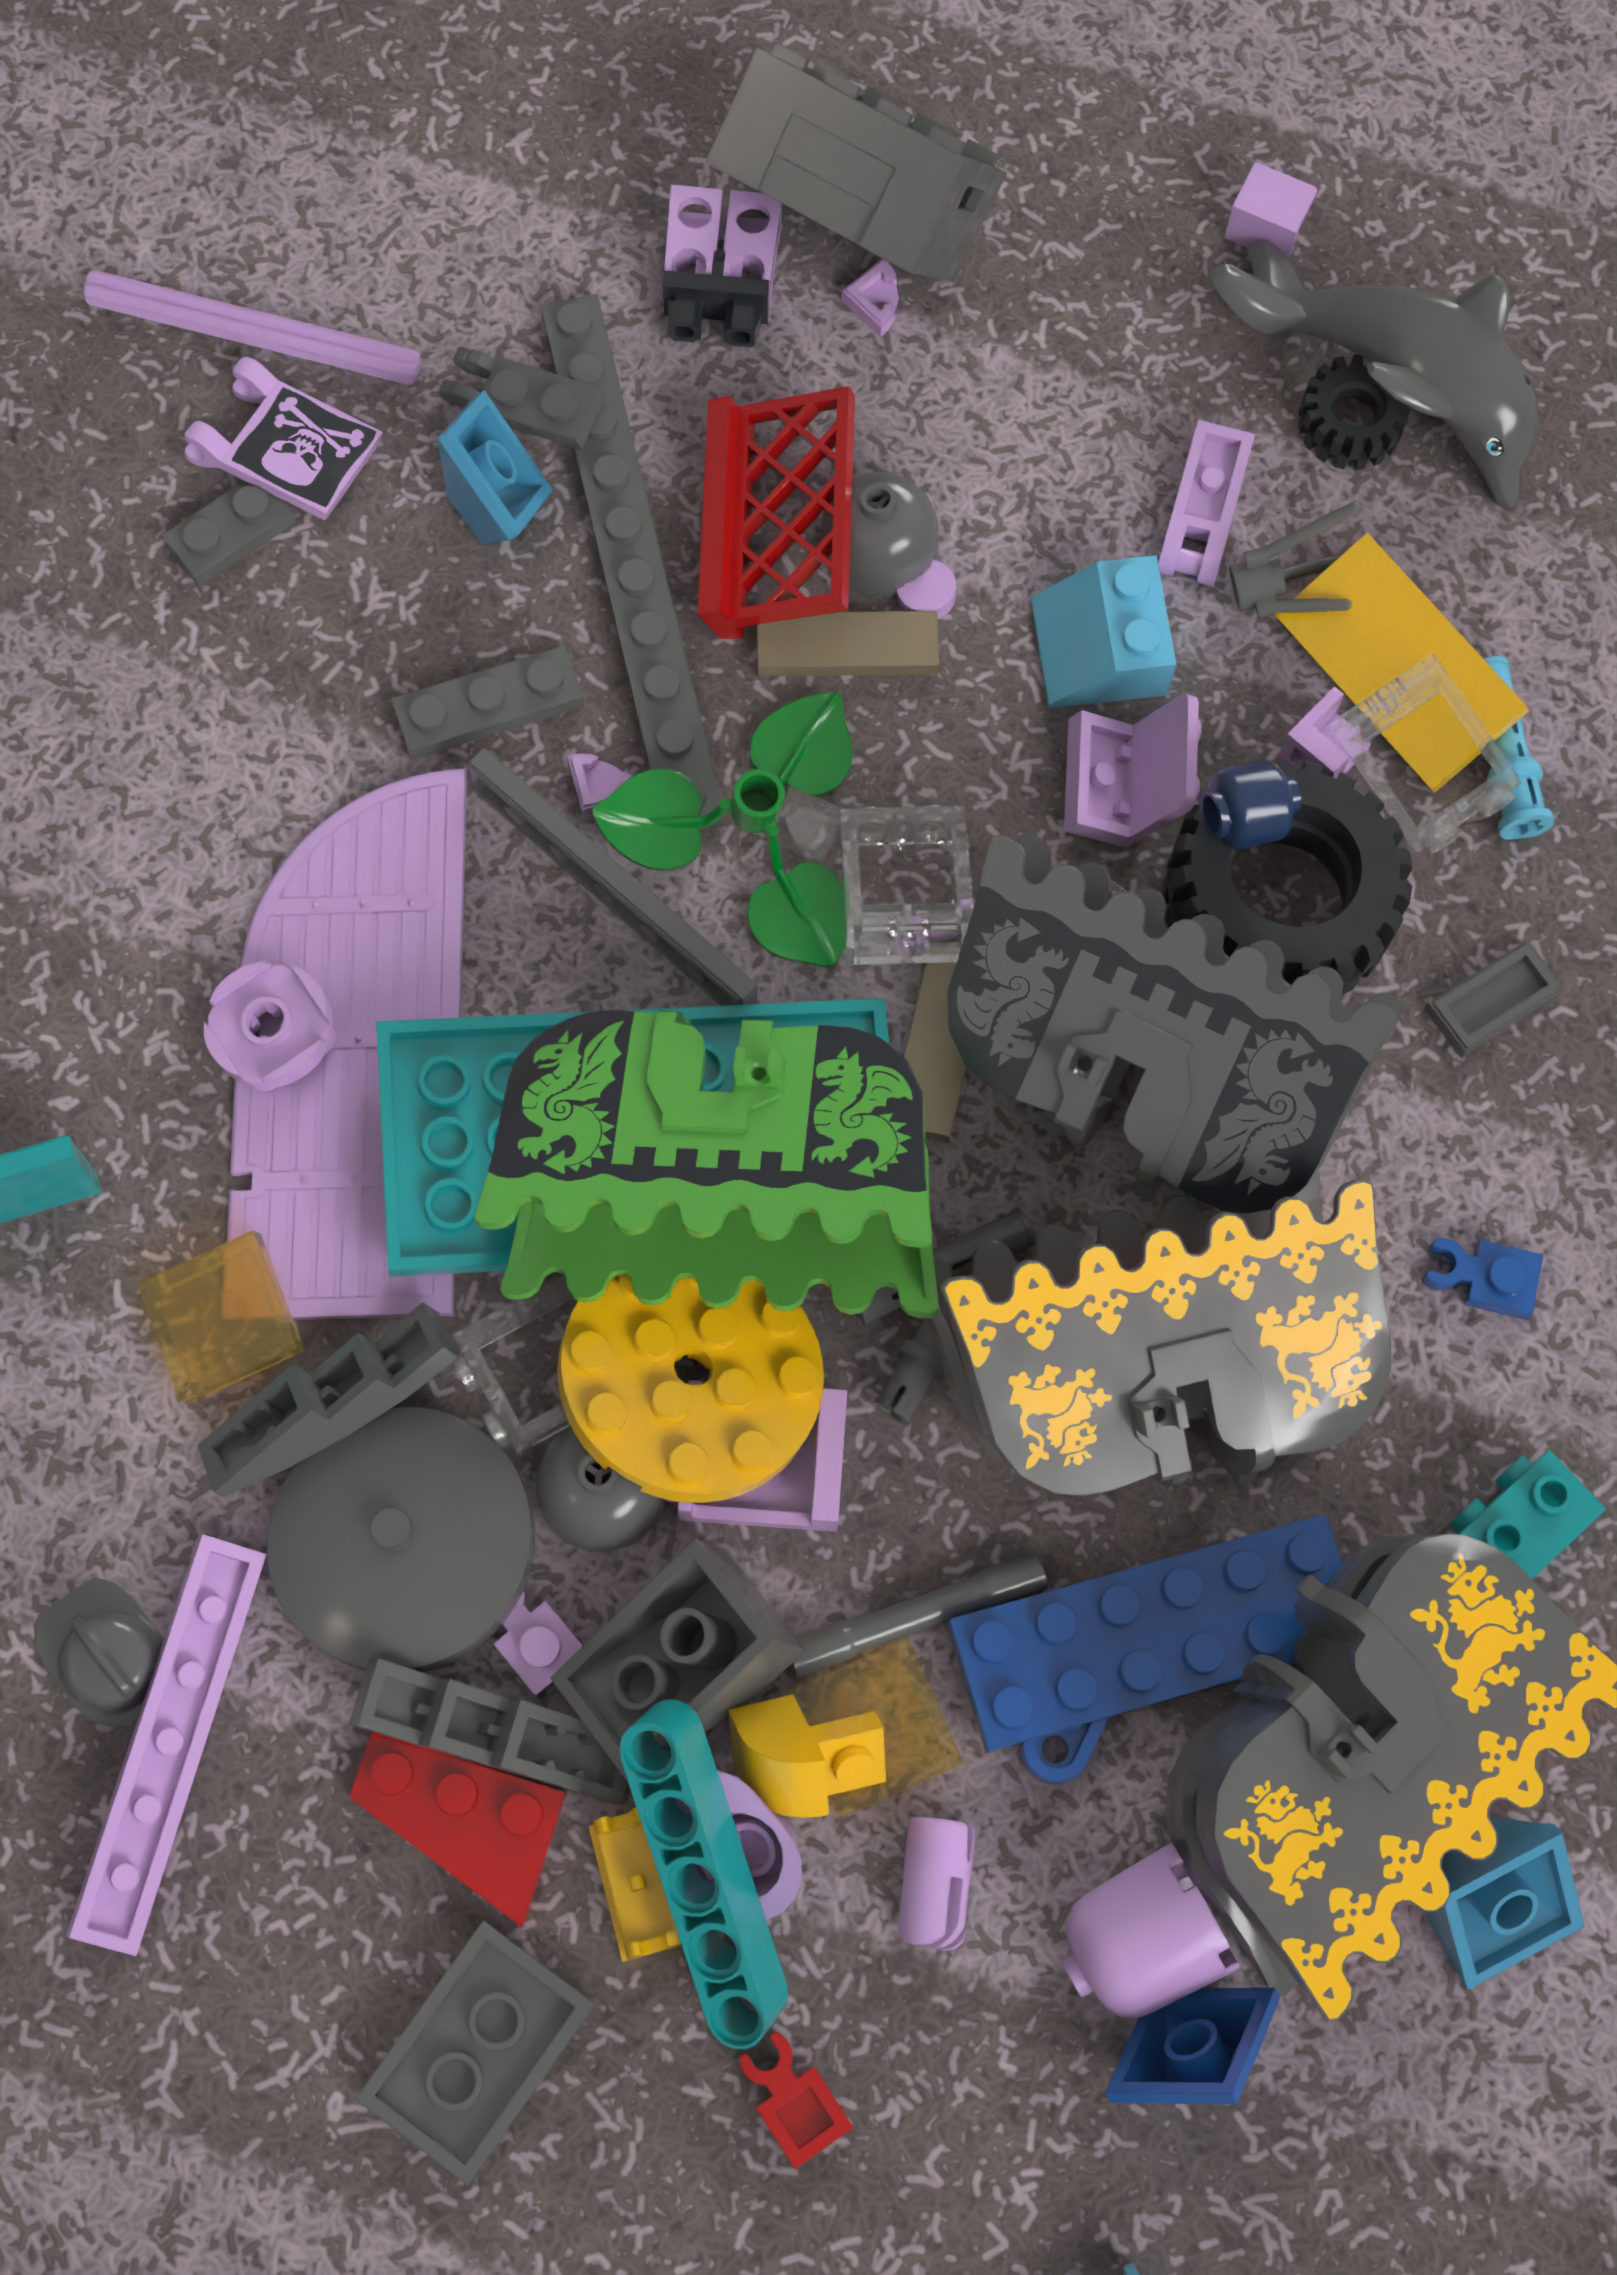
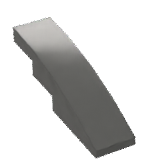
M422 1302L375 1343L357 1333L311 1373L304 1371L294 1364L288 1367L197 1445L214 1493L222 1497L284 1471L351 1435L405 1400L457 1360L459 1355L440 1313Z
M369 1658L348 1725L616 1805H622L628 1781H626L581 1719L524 1700L509 1699L452 1679L437 1678L386 1660Z

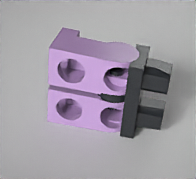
M671 185L665 270L662 285L664 315L668 316L670 337L674 341L695 342L701 339L703 319L725 321L724 342L729 343L731 346L752 348L755 345L761 324L768 325L777 250L782 229V203L764 193L730 190L724 250L720 249V241L722 240L724 223L723 189ZM690 204H699L709 209L711 214L682 212V209ZM748 209H757L765 213L769 219L739 217V215Z

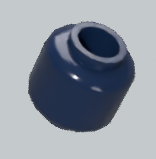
M1267 759L1224 768L1214 773L1208 784V789L1204 790L1200 796L1201 816L1208 834L1215 840L1220 839L1225 846L1233 850H1242L1286 837L1293 826L1294 814L1298 813L1301 808V795L1294 778L1285 776L1277 764Z

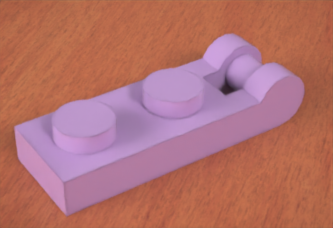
M1198 419L1158 562L1161 574L1173 577L1174 572L1177 571L1196 576V583L1214 587L1255 434ZM1184 537L1207 542L1205 552L1200 553L1181 548Z

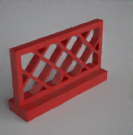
M849 386L737 406L731 396L708 400L697 614L719 639L743 638L744 627L848 611L855 394ZM837 409L836 422L820 440L805 429L820 412ZM780 420L786 426L763 450L755 443V424ZM800 436L812 448L789 471L776 459ZM826 457L835 464V475L816 493L803 481ZM771 467L784 479L760 503L752 496L753 484ZM795 489H798L811 501L787 525L774 512ZM833 499H834V507H833L832 505H830V503L833 501ZM822 511H825L833 518V529L816 547H813L800 535ZM768 520L782 532L758 557L750 550V538ZM795 542L809 555L785 580L771 567ZM831 554H832V561H830V560L828 559V557H829ZM823 565L831 572V592L810 597L804 596L798 589ZM764 574L768 575L780 586L764 604L747 606L748 592Z

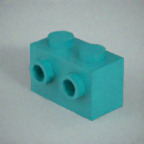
M1548 1450L1533 1463L1524 1454L1520 1456L1494 1480L1503 1491L1486 1506L1478 1498H1475L1448 1525L1456 1532V1535H1467L1496 1547L1533 1579L1591 1525L1606 1508Z

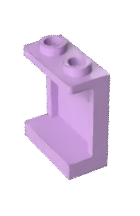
M689 1380V1385L702 1384V1381ZM823 1388L820 1409L807 1439L790 1463L770 1481L743 1495L721 1501L687 1503L666 1499L667 1502H678L679 1520L837 1532L847 1390Z

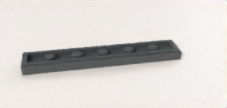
M483 748L469 761L472 787L475 793L720 1006L757 1004L758 984L487 749Z

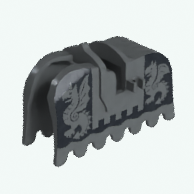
M1026 833L1019 835L1016 841L1003 834L992 836L976 903L948 988L949 1031L965 1065L986 1085L1002 1094L1056 1113L1054 1122L1064 1126L1069 1142L1080 1148H1084L1092 1140L1106 1119L1131 1064L1133 1063L1146 1069L1125 1114L1123 1129L1128 1143L1144 1154L1137 1171V1186L1134 1194L1147 1201H1153L1160 1186L1167 1180L1200 1202L1222 1211L1247 1214L1271 1210L1278 1200L1286 1196L1294 1197L1307 1186L1317 1168L1321 1167L1332 1148L1373 1061L1404 1013L1406 1004L1402 998L1393 994L1379 993L1372 996L1356 1011H1349L1341 1002L1344 985L1341 975L1331 967L1321 966L1315 968L1307 975L1297 978L1293 984H1289L1282 976L1283 952L1281 947L1273 941L1260 940L1250 946L1235 950L1229 957L1223 949L1225 928L1222 921L1216 916L1201 914L1192 919L1177 921L1168 929L1164 922L1167 904L1164 896L1156 889L1142 888L1134 893L1124 891L1113 895L1108 901L1109 878L1106 870L1098 863L1085 862L1076 867L1060 865L1049 871L1052 853L1049 845L1040 837Z

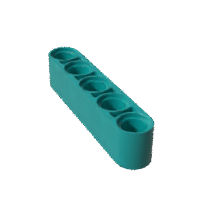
M663 1700L654 1704L624 1733L619 1746L620 1759L707 2024L712 2034L722 2044L733 2049H747L755 2046L762 2039L786 2007L789 1996L787 1982L702 1723L697 1713L686 1703L678 1700ZM652 1731L660 1733L667 1740L671 1751L663 1749L657 1744ZM674 1797L688 1805L692 1812V1817L678 1809ZM696 1864L708 1870L714 1882L705 1879L699 1873ZM717 1930L726 1933L736 1947L725 1943L720 1938ZM739 1997L747 1999L757 2012L748 2009L742 2004Z

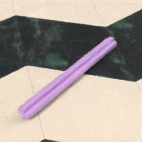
M97 270L88 273L83 286L86 302L92 306L406 385L415 384L420 373V353L413 349Z

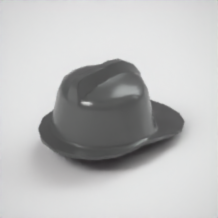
M96 1577L91 1578L38 1615L34 1625L35 1648L44 1667L81 1713L91 1721L106 1726H128L139 1716L164 1638L133 1598L116 1583Z

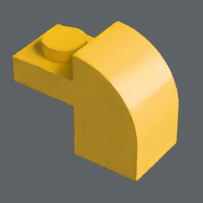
M794 1694L728 1709L734 1768L739 1779L754 1790L773 1813L799 1818L829 1815L828 1796L886 1782L884 1730L875 1711L809 1726Z

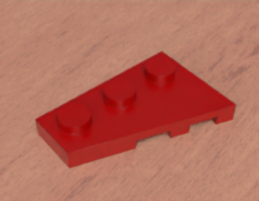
M371 1732L349 1798L524 1928L567 1794L564 1791Z

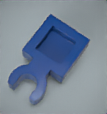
M1438 1238L1434 1239L1430 1244L1428 1252L1446 1257L1451 1264V1272L1441 1274L1428 1270L1423 1276L1422 1281L1425 1286L1438 1291L1448 1290L1456 1285L1467 1287L1464 1305L1523 1320H1528L1532 1316L1543 1261L1542 1254L1481 1239L1475 1245L1474 1256L1466 1254L1461 1245L1450 1239Z

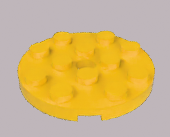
M615 1276L610 1280L604 1295L599 1299L587 1303L577 1302L562 1337L557 1366L558 1387L566 1417L573 1432L593 1459L605 1470L609 1466L626 1479L642 1486L641 1492L658 1498L687 1503H707L737 1497L760 1487L780 1473L790 1463L807 1439L820 1409L824 1385L821 1350L813 1326L801 1306L795 1310L785 1312L774 1309L767 1302L764 1286L757 1281L745 1283L741 1287L736 1301L731 1305L716 1309L707 1306L701 1300L698 1283L694 1279L684 1278L679 1280L675 1284L670 1298L662 1304L650 1306L641 1303L635 1297L632 1280L628 1276ZM684 1355H687L689 1359L699 1361L706 1369H710L708 1381L701 1385L684 1383L677 1377L674 1363L681 1360Z

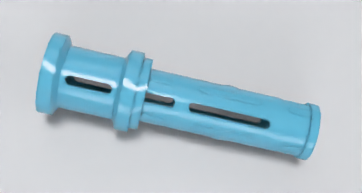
M1502 656L1484 658L1514 692L1508 659ZM1520 719L1489 746L1492 768L1489 770L1487 783L1489 790L1497 794L1502 819L1498 823L1499 835L1507 840L1535 837L1548 831L1554 825L1553 812L1545 808L1539 785L1543 778L1542 766L1536 759L1530 757L1522 720Z

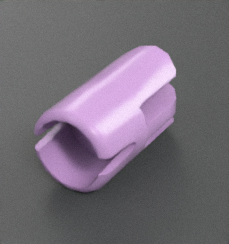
M926 1817L912 1818L909 1821L898 1922V1934L904 1942L943 1951L955 1950L964 1942L976 1829L973 1825H967L960 1821Z

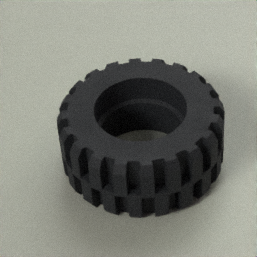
M1286 759L1270 760L1279 766L1285 776H1291L1296 781L1301 795V808L1298 813L1294 814L1293 826L1288 835L1280 840L1266 844L1294 846L1320 860L1331 872L1340 890L1342 906L1339 913L1334 918L1321 924L1293 927L1272 922L1253 911L1238 894L1229 870L1234 857L1249 848L1233 850L1225 846L1220 839L1215 840L1211 838L1203 824L1200 804H1196L1183 820L1167 864L1168 871L1163 882V896L1166 904H1170L1165 916L1166 924L1169 929L1173 923L1183 919H1192L1201 914L1214 915L1222 921L1225 928L1223 949L1229 957L1235 950L1250 946L1260 940L1273 941L1281 947L1283 952L1282 976L1287 983L1293 984L1297 978L1307 975L1315 968L1321 966L1331 967L1341 975L1344 983L1343 996L1355 988L1360 977H1368L1375 969L1404 920L1402 916L1410 904L1413 888L1407 880L1413 869L1410 851L1406 848L1397 849L1404 833L1396 818L1391 817L1384 820L1380 813L1385 803L1372 791L1363 796L1353 787L1357 780L1341 771L1337 779L1321 773L1323 764L1304 761L1301 769H1290L1289 761Z

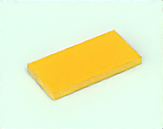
M1368 532L1293 598H1346L1352 602V607L1349 610L1275 614L1283 626L1433 793L1438 791L1529 712L1528 707Z

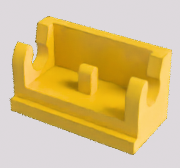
M635 1807L629 1813L611 1818L605 1816L594 1820V1824L588 1827L622 1962L682 1946L637 1808Z

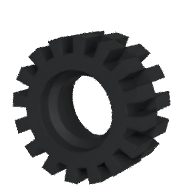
M1356 354L1353 355L1350 365L1346 364L1343 355L1333 359L1331 368L1326 363L1318 368L1316 376H1312L1307 385L1298 416H1301L1298 423L1299 433H1307L1303 443L1308 450L1318 445L1320 448L1316 458L1325 463L1331 454L1337 457L1334 467L1343 470L1348 460L1354 461V470L1365 469L1368 459L1371 460L1374 466L1382 463L1386 453L1390 456L1396 449L1411 408L1388 396L1373 381L1368 373L1367 366L1363 365L1364 357ZM1344 398L1360 400L1372 408L1375 414V422L1365 427L1348 425L1334 415L1332 406Z

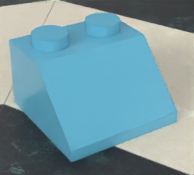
M1157 555L1095 562L1031 597L1030 602L1048 709L1167 696L1177 664Z

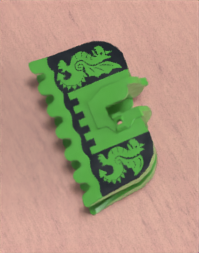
M624 1010L587 1012L566 1019L544 1031L533 1039L516 1058L508 1078L492 1159L474 1218L476 1224L482 1229L496 1230L506 1228L514 1222L518 1214L510 1258L500 1288L502 1295L510 1300L531 1298L539 1291L547 1275L558 1272L566 1277L569 1294L575 1300L584 1303L599 1299L604 1295L612 1278L624 1275L632 1280L635 1297L641 1303L650 1306L665 1302L670 1298L675 1284L679 1280L690 1278L698 1283L701 1300L707 1306L716 1309L731 1305L736 1301L741 1287L745 1283L757 1281L765 1288L767 1302L774 1309L783 1312L795 1310L803 1304L810 1287L815 1284H824L831 1289L834 1305L840 1312L846 1314L862 1313L870 1306L875 1292L882 1287H891L898 1292L901 1308L910 1316L933 1318L939 1314L932 1250L930 1169L928 1149L925 1144L926 1123L923 1094L908 1060L880 1037L850 1027L816 1025L774 1028V1022L771 1020H742L739 1047L736 1046L733 1092L702 1091L707 1060L703 1035L691 1026V1020L685 1019L684 1015L679 1011L658 1010L656 1014Z

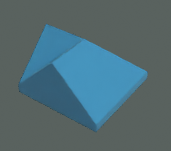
M485 390L475 395L437 438L446 495L482 545L509 541L518 536L553 491Z
M1490 1817L1498 1832V1846L1492 1856L1485 1860H1470L1456 1851H1449L1445 1854L1442 1869L1450 1883V1897L1446 1905L1436 1912L1424 1911L1467 1990L1585 1927L1563 1833L1555 1824Z

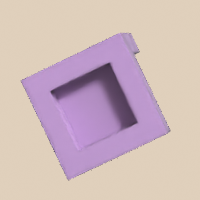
M1255 162L1232 206L1224 238L1247 248L1261 240H1268L1290 259L1299 229L1315 199L1317 188Z
M1333 687L1287 734L1279 757L1282 760H1288L1289 766L1293 769H1301L1304 761L1323 764L1321 773L1337 779L1340 771L1346 774L1368 752L1371 746L1370 741L1337 714L1344 694L1336 687Z

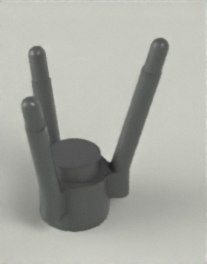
M1354 501L1262 548L1243 552L1245 562L1229 566L1232 589L1239 612L1255 608L1258 618L1277 613L1349 610L1352 607V602L1346 598L1276 599L1277 596L1286 594L1285 581L1324 571L1343 553L1320 557L1284 568L1281 567L1279 559L1268 560L1361 511V504Z

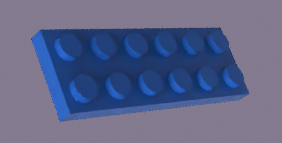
M1326 1514L949 1619L946 1624L985 1753H991L1038 1737L1042 1738L1063 1732L1076 1726L1087 1725L1097 1720L1116 1717L1242 1680L1243 1669L1256 1655L1265 1654L1277 1658L1290 1666L1296 1665L1294 1662V1645L1304 1631V1628L1294 1615V1604L1299 1600L1294 1590L1308 1575H1312L1326 1586L1338 1568L1343 1564Z

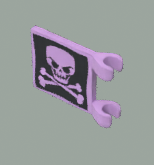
M250 357L241 358L232 371V375L237 378L233 383L232 392L243 401L261 403V405L232 444L213 427L204 422L196 421L191 424L185 432V440L189 442L185 448V457L197 466L220 468L326 521L373 454L383 437V432L279 381L258 361Z

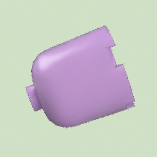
M1173 1843L1155 1851L1086 1893L1074 1903L1067 1916L1066 1935L1073 1953L1061 1959L1069 1977L1081 1998L1094 1992L1103 2006L1119 2017L1136 2019L1151 2014L1241 1968L1230 1951V1946L1197 1885H1193L1188 1873L1181 1865L1183 1860Z

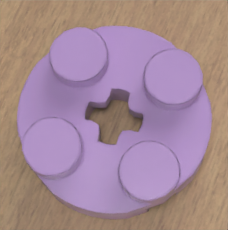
M261 961L247 964L233 971L215 988L209 1001L213 1007L208 1015V1025L204 1022L203 1035L205 1043L214 1060L232 1078L249 1084L253 1089L261 1092L271 1091L277 1087L291 1084L306 1076L320 1063L324 1054L333 1048L336 1041V1032L333 1027V1010L327 995L308 972L289 964L290 968L285 965H272L269 961ZM269 1012L274 1018L283 1014L284 1020L279 1025L280 1030L271 1037L267 1035L255 1036L254 1033L261 1028L258 1018L263 1013Z

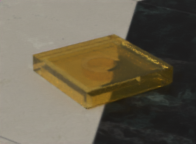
M254 1230L137 1284L177 1396L182 1403H193L305 1351L262 1235Z
M909 1638L785 1692L786 1696L794 1694L809 1726L873 1711L876 1712L883 1726L886 1782L830 1795V1801L839 1820L964 1764Z

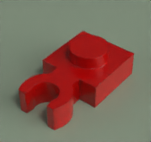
M775 2031L769 2036L779 2052V2061L773 2069L768 2071L759 2070L754 2066L752 2059L747 2053L739 2057L742 2071L748 2079L756 2084L766 2085L772 2096L759 2104L756 2109L794 2169H797L854 2127L814 2066L799 2077L795 2076L791 2069L793 2056L790 2044L783 2035Z

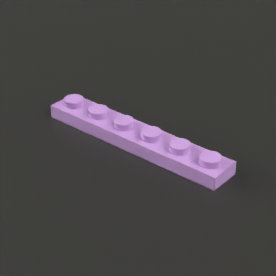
M204 1534L198 1536L66 1937L137 1956L266 1554Z

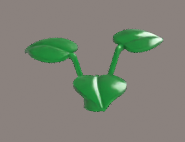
M825 692L797 699L766 717L754 732L750 744V761L755 769L744 773L737 780L732 798L722 799L718 807L704 816H699L702 798L696 785L682 773L671 769H652L638 773L626 780L607 798L594 805V821L607 842L629 861L650 870L672 871L695 861L701 851V836L698 828L710 827L725 815H732L737 826L746 832L763 833L767 840L771 869L776 880L759 885L751 895L748 904L747 920L753 937L767 952L788 961L827 968L835 965L840 958L849 932V906L843 886L828 868L818 862H803L786 874L782 864L778 840L779 829L776 826L785 798V784L795 794L813 798L834 791L843 783L848 775L852 762V742L845 720L842 697L839 692Z

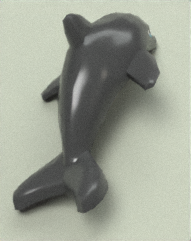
M1268 240L1256 242L1247 249L1254 275L1246 273L1230 264H1222L1208 270L1211 283L1221 298L1240 319L1255 330L1266 334L1295 332L1330 340L1370 361L1371 363L1366 365L1370 377L1388 396L1413 410L1442 418L1475 461L1497 505L1503 508H1513L1517 505L1521 486V467L1530 455L1540 430L1538 396L1524 365L1503 337L1510 311V296L1508 287L1502 277L1493 274L1475 283L1457 298L1401 285H1356L1308 290L1289 258Z

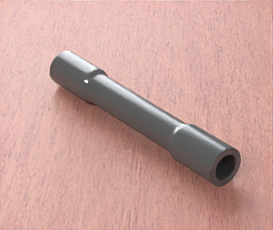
M1031 1551L981 1569L974 1576L849 1621H837L795 1636L805 1649L791 1663L795 1675L799 1679L851 1660L860 1652L949 1621V1619L966 1615L982 1608H991L1045 1590L1048 1588V1582L1037 1553Z

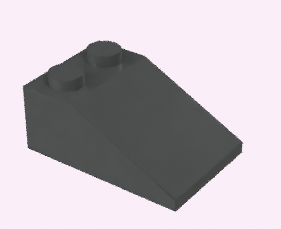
M694 1539L550 1679L626 1781H628L620 1759L619 1746L621 1738L628 1728L654 1704L663 1700H678L686 1703L697 1713L704 1732H706L729 1716L728 1709L744 1706L757 1697L805 1649L726 1551ZM652 1731L657 1744L663 1749L671 1751L667 1740L660 1733Z

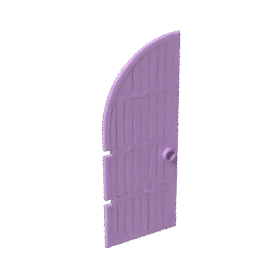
M466 768L429 772L408 777L375 789L336 811L311 831L285 859L271 879L255 910L244 944L241 967L253 962L269 961L272 965H285L290 968L289 964L308 972L323 989L330 1001L333 1010V1027L336 1032V1041L333 1048L324 1054L323 1059L310 1073L291 1084L277 1087L271 1091L261 1092L253 1089L249 1084L234 1079L230 1175H252L251 1190L229 1192L223 1321L406 1317L422 1302L438 1311L440 1316H454L455 1273L389 1277L376 1021L461 1018L467 796ZM269 1012L263 1013L258 1018L261 1028L254 1033L255 1036L267 1035L271 1037L280 1030L279 1025L284 1020L283 1014L274 1018Z

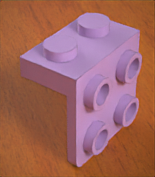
M1183 693L1134 725L1084 710L1068 719L1064 831L1116 846L1129 847L1191 811L1200 791V780L1197 776V751L1201 736V722L1198 719V698Z

